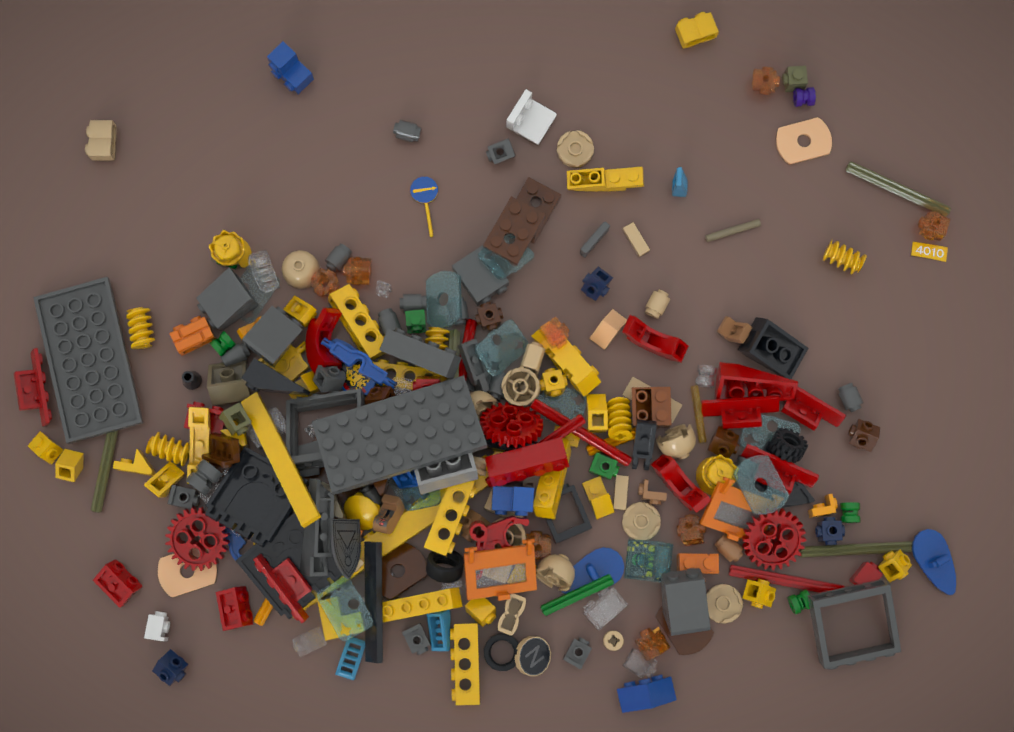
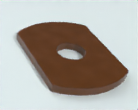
M404 543L382 558V597L392 600L428 576L425 558L414 546ZM396 565H401L405 568V573L402 577L396 578L391 575V569Z
M662 606L656 614L657 621L679 655H690L699 652L713 637L714 632L711 627L708 631L671 636L662 612Z

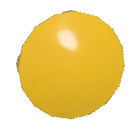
M356 493L354 496L349 497L344 504V512L347 519H360L361 530L373 528V521L376 515H378L381 508L380 505L374 503L362 493Z

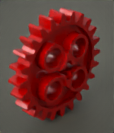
M506 402L505 405L498 403V407L491 405V409L486 408V411L482 412L480 417V425L483 434L486 435V439L492 438V443L499 442V446L506 444L507 448L510 445L517 448L518 444L525 447V443L531 445L532 440L537 441L538 437H541L543 419H540L541 415L536 414L535 410L530 411V406L524 408L514 404L509 405Z
M192 507L191 513L188 509L183 510L184 515L181 513L177 514L178 520H171L174 526L170 525L167 527L171 533L165 535L167 538H170V541L166 542L165 545H171L172 547L167 552H174L171 559L178 558L177 565L184 562V569H187L190 565L192 571H195L197 566L200 571H203L205 565L210 569L212 563L215 565L219 563L217 558L223 559L225 557L221 552L228 551L224 545L230 543L229 540L225 539L230 533L224 532L227 527L222 526L219 521L216 522L205 516L203 507H200L198 512L196 507ZM197 520L203 523L202 530L196 527L195 523ZM181 532L187 534V542L181 540ZM199 535L201 539L198 542H196V536ZM208 536L215 538V545L208 543ZM193 548H197L200 551L199 557L193 555Z
M775 507L771 513L766 508L764 515L758 511L759 517L752 516L754 522H747L746 524L749 529H743V532L747 535L742 537L743 542H746L742 544L743 548L747 549L745 554L750 556V561H755L758 567L762 564L765 570L769 565L772 571H774L776 565L782 569V564L784 563L789 567V560L796 562L794 556H801L799 549H805L801 543L806 541V538L802 536L806 534L805 530L801 529L803 524L798 522L797 516H793L790 511L786 513L783 508L779 513ZM772 525L769 530H764L765 526ZM790 529L787 535H782L785 530ZM766 543L763 548H758L759 544ZM784 547L782 552L776 553L779 548Z

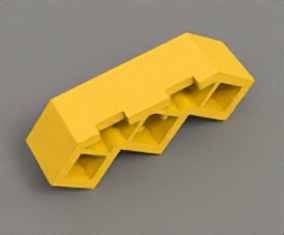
M548 321L531 337L535 342L543 345L545 354L549 356L558 370L561 369L573 388L585 397L601 383L598 378L599 372L593 365L590 366L580 355L582 354L575 345L572 346L564 337L562 329Z

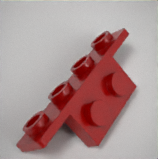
M34 348L30 353L33 370L15 371L14 380L19 411L39 409L42 427H45L52 420L51 410L47 408L49 395L48 391L44 390L43 383L46 382L45 373L41 371V365L43 364L42 354L38 353V348Z
M798 386L794 399L786 400L781 410L784 414L813 431L818 427L821 419L838 427L846 417L838 409L828 405Z
M779 396L702 400V416H721L723 429L762 427L761 413L779 412Z
M747 444L741 453V457L758 464L753 480L787 495H790L795 481L812 488L819 478V475L811 470H806L792 462L782 460L776 455L765 452L756 446Z
M259 554L253 559L256 569L264 573L269 586L276 589L280 594L279 598L282 603L287 604L292 610V616L301 623L305 622L309 616L298 603V600L312 591L311 586L289 557L273 569L264 556Z

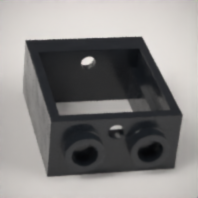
M568 483L563 485L561 496L571 492L584 523L557 534L552 519L545 518L555 544L592 529L575 486H569Z

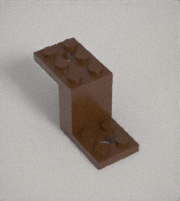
M528 177L517 198L510 197L486 239L483 248L518 265L530 242L535 244L561 198V194ZM538 198L541 201V205L534 207L531 205V200ZM508 234L515 237V241L511 244L504 241V237Z

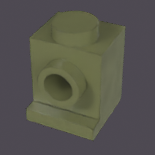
M240 403L224 410L219 416V419L223 421L232 436L236 433L238 436L248 431L247 427L251 424L250 418Z

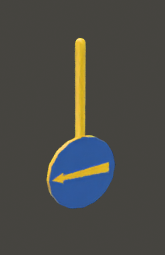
M420 177L413 181L410 193L415 201L425 204L429 235L433 237L428 203L436 198L438 186L433 179Z

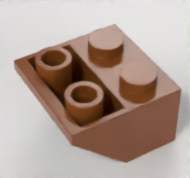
M632 387V426L636 427L637 419L656 421V428H670L672 425L671 387Z

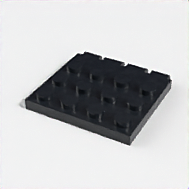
M244 446L240 452V462L232 465L207 502L206 507L208 509L205 512V516L216 522L219 521L221 525L232 531L235 529L237 534L248 540L251 538V541L255 544L265 547L267 542L272 543L293 508L269 459ZM302 477L307 487L309 485V481Z
M295 513L286 519L272 543L267 542L265 547L255 544L236 560L279 615L285 614L288 619L293 617L291 614L292 610L287 604L282 603L279 598L280 594L275 588L273 589L269 586L267 577L263 572L261 573L256 569L253 559L262 554L274 569L289 557L300 572L304 527L301 526ZM333 554L332 557H326L328 576L309 577L302 575L311 586L312 591L315 590L318 595L331 586V583L327 580L328 577L336 582L343 576L335 563ZM310 591L298 602L304 608L316 597Z

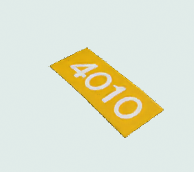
M913 242L911 256L946 262L948 247Z

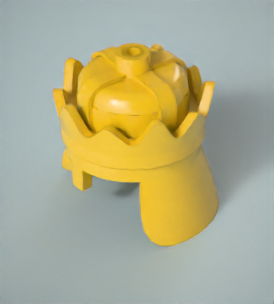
M222 230L219 235L213 237L212 243L209 244L211 257L225 267L239 263L242 268H245L251 261L252 252L249 244L235 232Z
M723 455L708 457L697 467V484L703 492L712 495L718 481L725 483L723 477L733 479L735 482L737 481L738 467L733 464L730 458H725Z

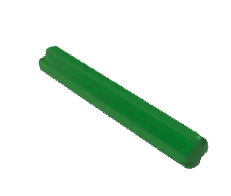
M607 574L541 605V610L547 616L613 585L614 580L610 574Z

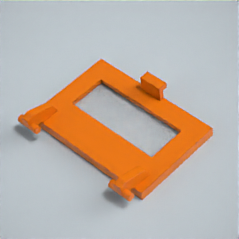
M723 477L725 483L717 482L710 498L711 501L708 503L699 523L727 534V538L738 542L739 538L742 539L743 536H747L743 529H749L746 524L747 522H754L752 516L758 518V511L764 515L766 508L771 513L774 507L777 509L779 503L783 501V497L772 494L771 497L774 499L770 500L731 486L735 483V480Z
M522 540V544L526 545L477 551V547L464 548L465 552H469L463 553L467 600L497 596L498 601L510 599V594L537 590L534 544H532L535 540Z

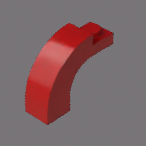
M323 307L318 319L311 318L308 325L305 348L309 366L314 374L318 365H322L324 368L338 367L340 364L338 359L330 354V349L321 345L325 337L331 341L332 332L342 315L339 309Z
M629 315L622 331L627 336L626 339L635 345L658 356L680 363L689 347L680 338L658 332L632 315Z
M663 454L651 464L664 484L690 511L693 510L697 513L711 501L706 493L690 481L671 456Z

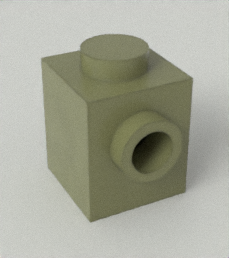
M806 66L787 67L782 74V84L785 87V92H793L795 88L805 89L808 84Z

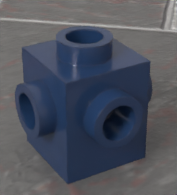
M598 266L582 280L584 285L581 291L587 297L596 301L600 296L604 297L610 290L608 285L613 277Z
M824 517L823 521L817 522L815 534L818 537V542H825V545H837V541H842L845 536V527L842 525V521H835V517ZM830 527H833V534L829 532Z
M170 649L158 660L152 672L161 681L171 686L175 681L179 683L186 675L184 671L188 663Z

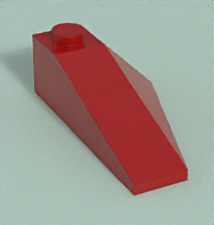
M719 362L714 400L777 395L779 396V401L791 400L795 397L798 381L740 364Z

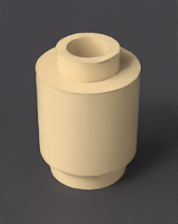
M660 289L658 292L653 291L645 306V313L655 319L662 316L670 301V298H668L669 294Z

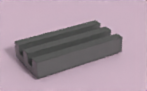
M603 222L580 249V255L584 258L609 231L610 225L607 222Z

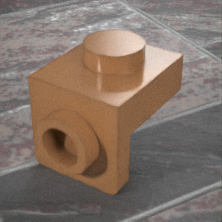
M725 316L717 332L729 342L744 343L752 327L748 323L735 322L730 317Z
M644 479L643 483H639L638 495H641V500L650 501L649 504L661 505V502L666 501L667 493L648 491V479Z

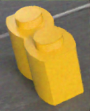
M700 12L695 15V18L691 19L683 18L678 21L675 27L683 49L712 40L719 33L711 12Z

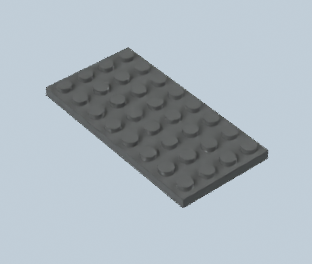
M104 277L33 297L66 443L71 444L143 424L110 278Z
M464 375L312 421L332 495L487 448V443Z

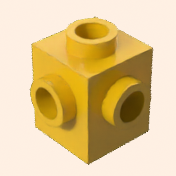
M550 368L545 370L540 379L541 391H544L545 397L562 395L565 391V386L568 385L566 375H562L561 369Z
M900 549L896 552L889 551L883 556L884 560L878 566L890 583L897 578L901 580L906 577L912 564L909 557Z
M758 579V582L747 580L742 599L752 602L751 606L763 609V606L771 608L775 599L776 588L769 586L770 582Z

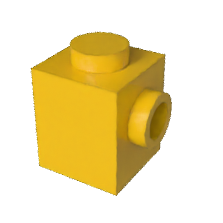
M64 449L55 463V478L75 482L83 469L84 453Z
M486 598L472 599L465 605L466 612L482 627L486 624H491L496 618V607Z

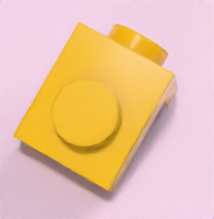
M41 431L28 445L38 457L49 464H53L63 452V448L55 444Z

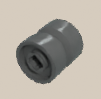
M202 459L196 467L197 471L192 472L185 481L206 496L212 489L211 484L217 483L223 474L206 460Z

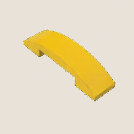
M189 407L188 427H190L187 478L192 472L197 471L196 467L201 462L202 455L210 453L211 426L209 408Z

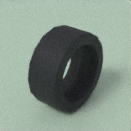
M454 550L452 554L448 553L447 557L433 551L429 553L426 572L431 579L442 583H453L462 577L464 558L461 554ZM439 563H444V564H449V565H451V566H453V567H452V568H445V567H441V566H439V565H437V564H439Z
M506 633L490 637L484 647L486 663L497 671H508L516 666L515 654L517 655L518 651L516 649L519 644L518 641ZM500 640L509 642L514 649L513 658L506 664L496 663L491 657L490 650L492 645Z

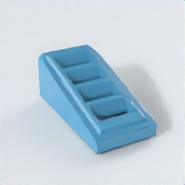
M678 167L672 180V195L686 197L688 180L682 167Z
M450 610L426 614L432 651H450ZM438 640L443 641V644H438Z
M348 636L335 675L350 680L356 679L365 650L364 640ZM350 643L361 646L360 650L350 647ZM347 652L358 653V657L348 655ZM345 658L356 661L355 665L346 663ZM344 666L353 669V672L344 671L342 668Z

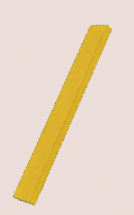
M255 392L243 400L241 404L251 420L253 429L301 526L305 528L321 518V515L260 394Z

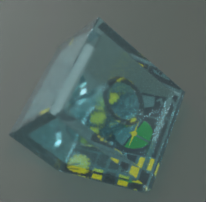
M628 539L624 578L661 583V574L671 571L673 544Z

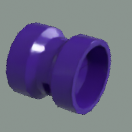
M808 87L806 90L801 88L794 89L793 102L795 107H801L805 104L807 106L815 105L816 93L814 87Z

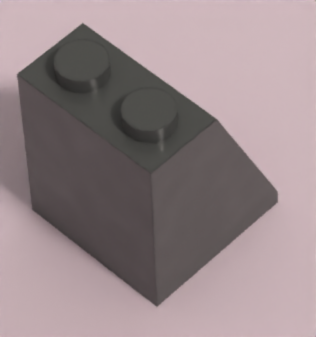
M231 268L225 270L196 297L199 302L197 306L203 314L207 313L210 317L208 320L213 329L217 328L220 331L225 330L259 306L240 277Z
M271 306L242 338L245 346L272 367H275L303 332V329L300 328L302 324L294 318L292 320L285 316L287 313L279 306L276 308Z
M700 568L662 573V612L671 636L710 630L705 579Z

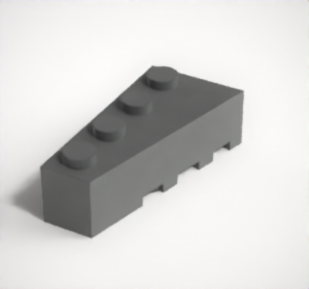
M396 328L395 331L387 329L380 351L444 377L454 378L462 358L456 355L457 351L447 347L445 350L439 349V344L429 341L428 344L422 342V337L414 334L409 337L406 335V331Z

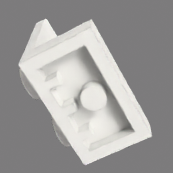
M526 89L507 118L506 127L539 145L557 114L532 100V92Z

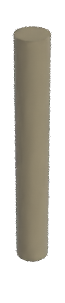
M759 219L707 234L705 238L707 242L759 227L761 222Z

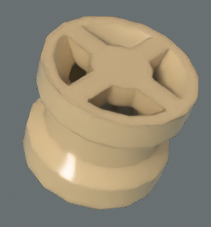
M473 456L477 474L486 476L485 459Z
M609 631L603 637L604 646L612 651L619 650L624 642L623 636L617 631Z

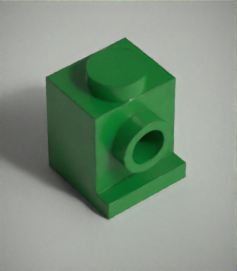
M424 309L405 311L408 334L425 333L427 329Z
M596 452L588 472L611 480L612 476L616 478L620 467L617 466L618 461ZM603 463H607L609 465L608 470H604L602 468Z

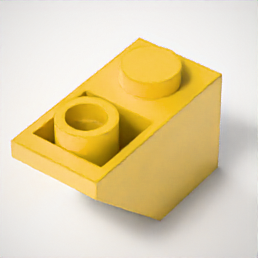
M587 394V430L591 433L607 432L608 410L606 394Z

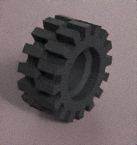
M779 428L771 439L769 447L772 448L771 451L773 453L776 452L775 455L777 457L781 456L782 460L787 459V462L792 460L793 463H796V461L799 462L802 459L808 444L807 440H803V436H799L800 433H794L792 429L788 431L787 428Z

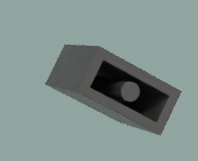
M483 245L452 265V270L477 306L490 302L492 300L491 297L496 294L501 295L508 290V279L488 250L483 248Z

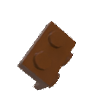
M220 433L210 434L211 453L203 454L202 459L209 461L210 464H218L222 468L232 467V464L240 462L239 439Z

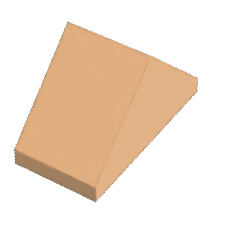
M612 309L589 339L605 350L625 325L627 319Z

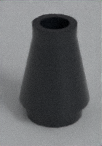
M186 371L182 374L183 385L187 389L194 390L201 385L202 378L198 372Z

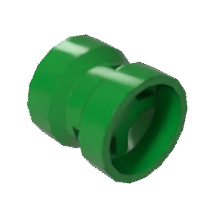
M225 331L220 334L218 339L210 342V345L220 356H223L229 348L231 349L236 345Z
M840 503L842 523H861L860 516L858 515L860 503Z
M806 589L800 591L798 595L793 594L787 597L789 606L795 615L801 613L804 609H810L808 595L810 594Z

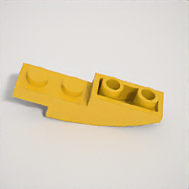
M643 167L607 170L604 168L567 171L568 190L594 192L624 191L626 188L644 187Z

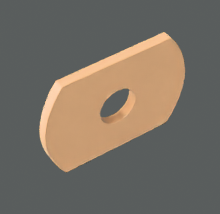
M817 117L779 127L776 134V147L783 160L791 165L829 155L832 148V137L827 125ZM801 135L808 136L810 145L807 147L800 146L797 142L798 137Z
M193 548V555L199 557L200 551L197 548ZM174 554L162 557L159 560V582L164 591L172 598L215 584L217 565L213 563L210 569L205 565L203 571H200L197 566L192 577L184 578L181 575V568L185 563L177 565L179 559H171Z

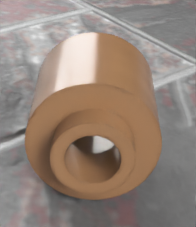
M725 533L714 544L717 547L716 550L729 562L733 560L737 562L743 556L741 552L743 547L736 541L727 538Z

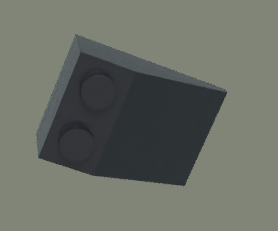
M756 317L751 325L752 329L744 343L740 344L737 350L781 377L792 379L809 348L769 319Z
M255 358L242 376V379L247 381L245 385L257 392L262 390L270 393L307 396L311 393Z

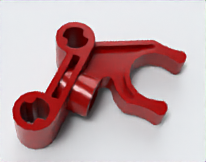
M512 515L489 525H485L483 521L475 520L469 527L470 536L476 540L477 551L495 549V544L497 543L502 548L512 547L513 545L506 539L507 530L514 524L528 526L529 519ZM477 526H480L483 531L480 535H476L473 530ZM483 569L476 570V580L482 576Z

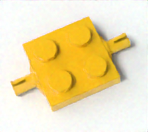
M305 341L296 348L291 346L275 367H272L262 358L258 360L291 381L296 380L309 368L301 355L306 350Z

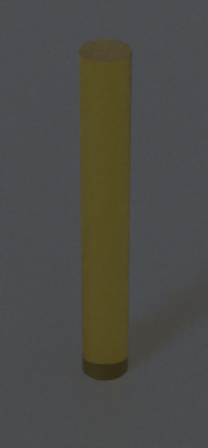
M695 385L691 386L698 439L699 443H706L699 387Z

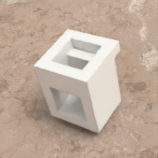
M155 611V615H148L145 639L168 641L169 637H165V633L169 632L170 621H168L166 612Z

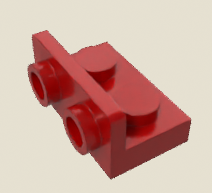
M116 559L105 564L93 579L119 608L124 606L131 596L142 588L138 579L132 576L125 569L124 565Z
M246 586L216 592L223 631L253 625V614L250 609L249 594Z

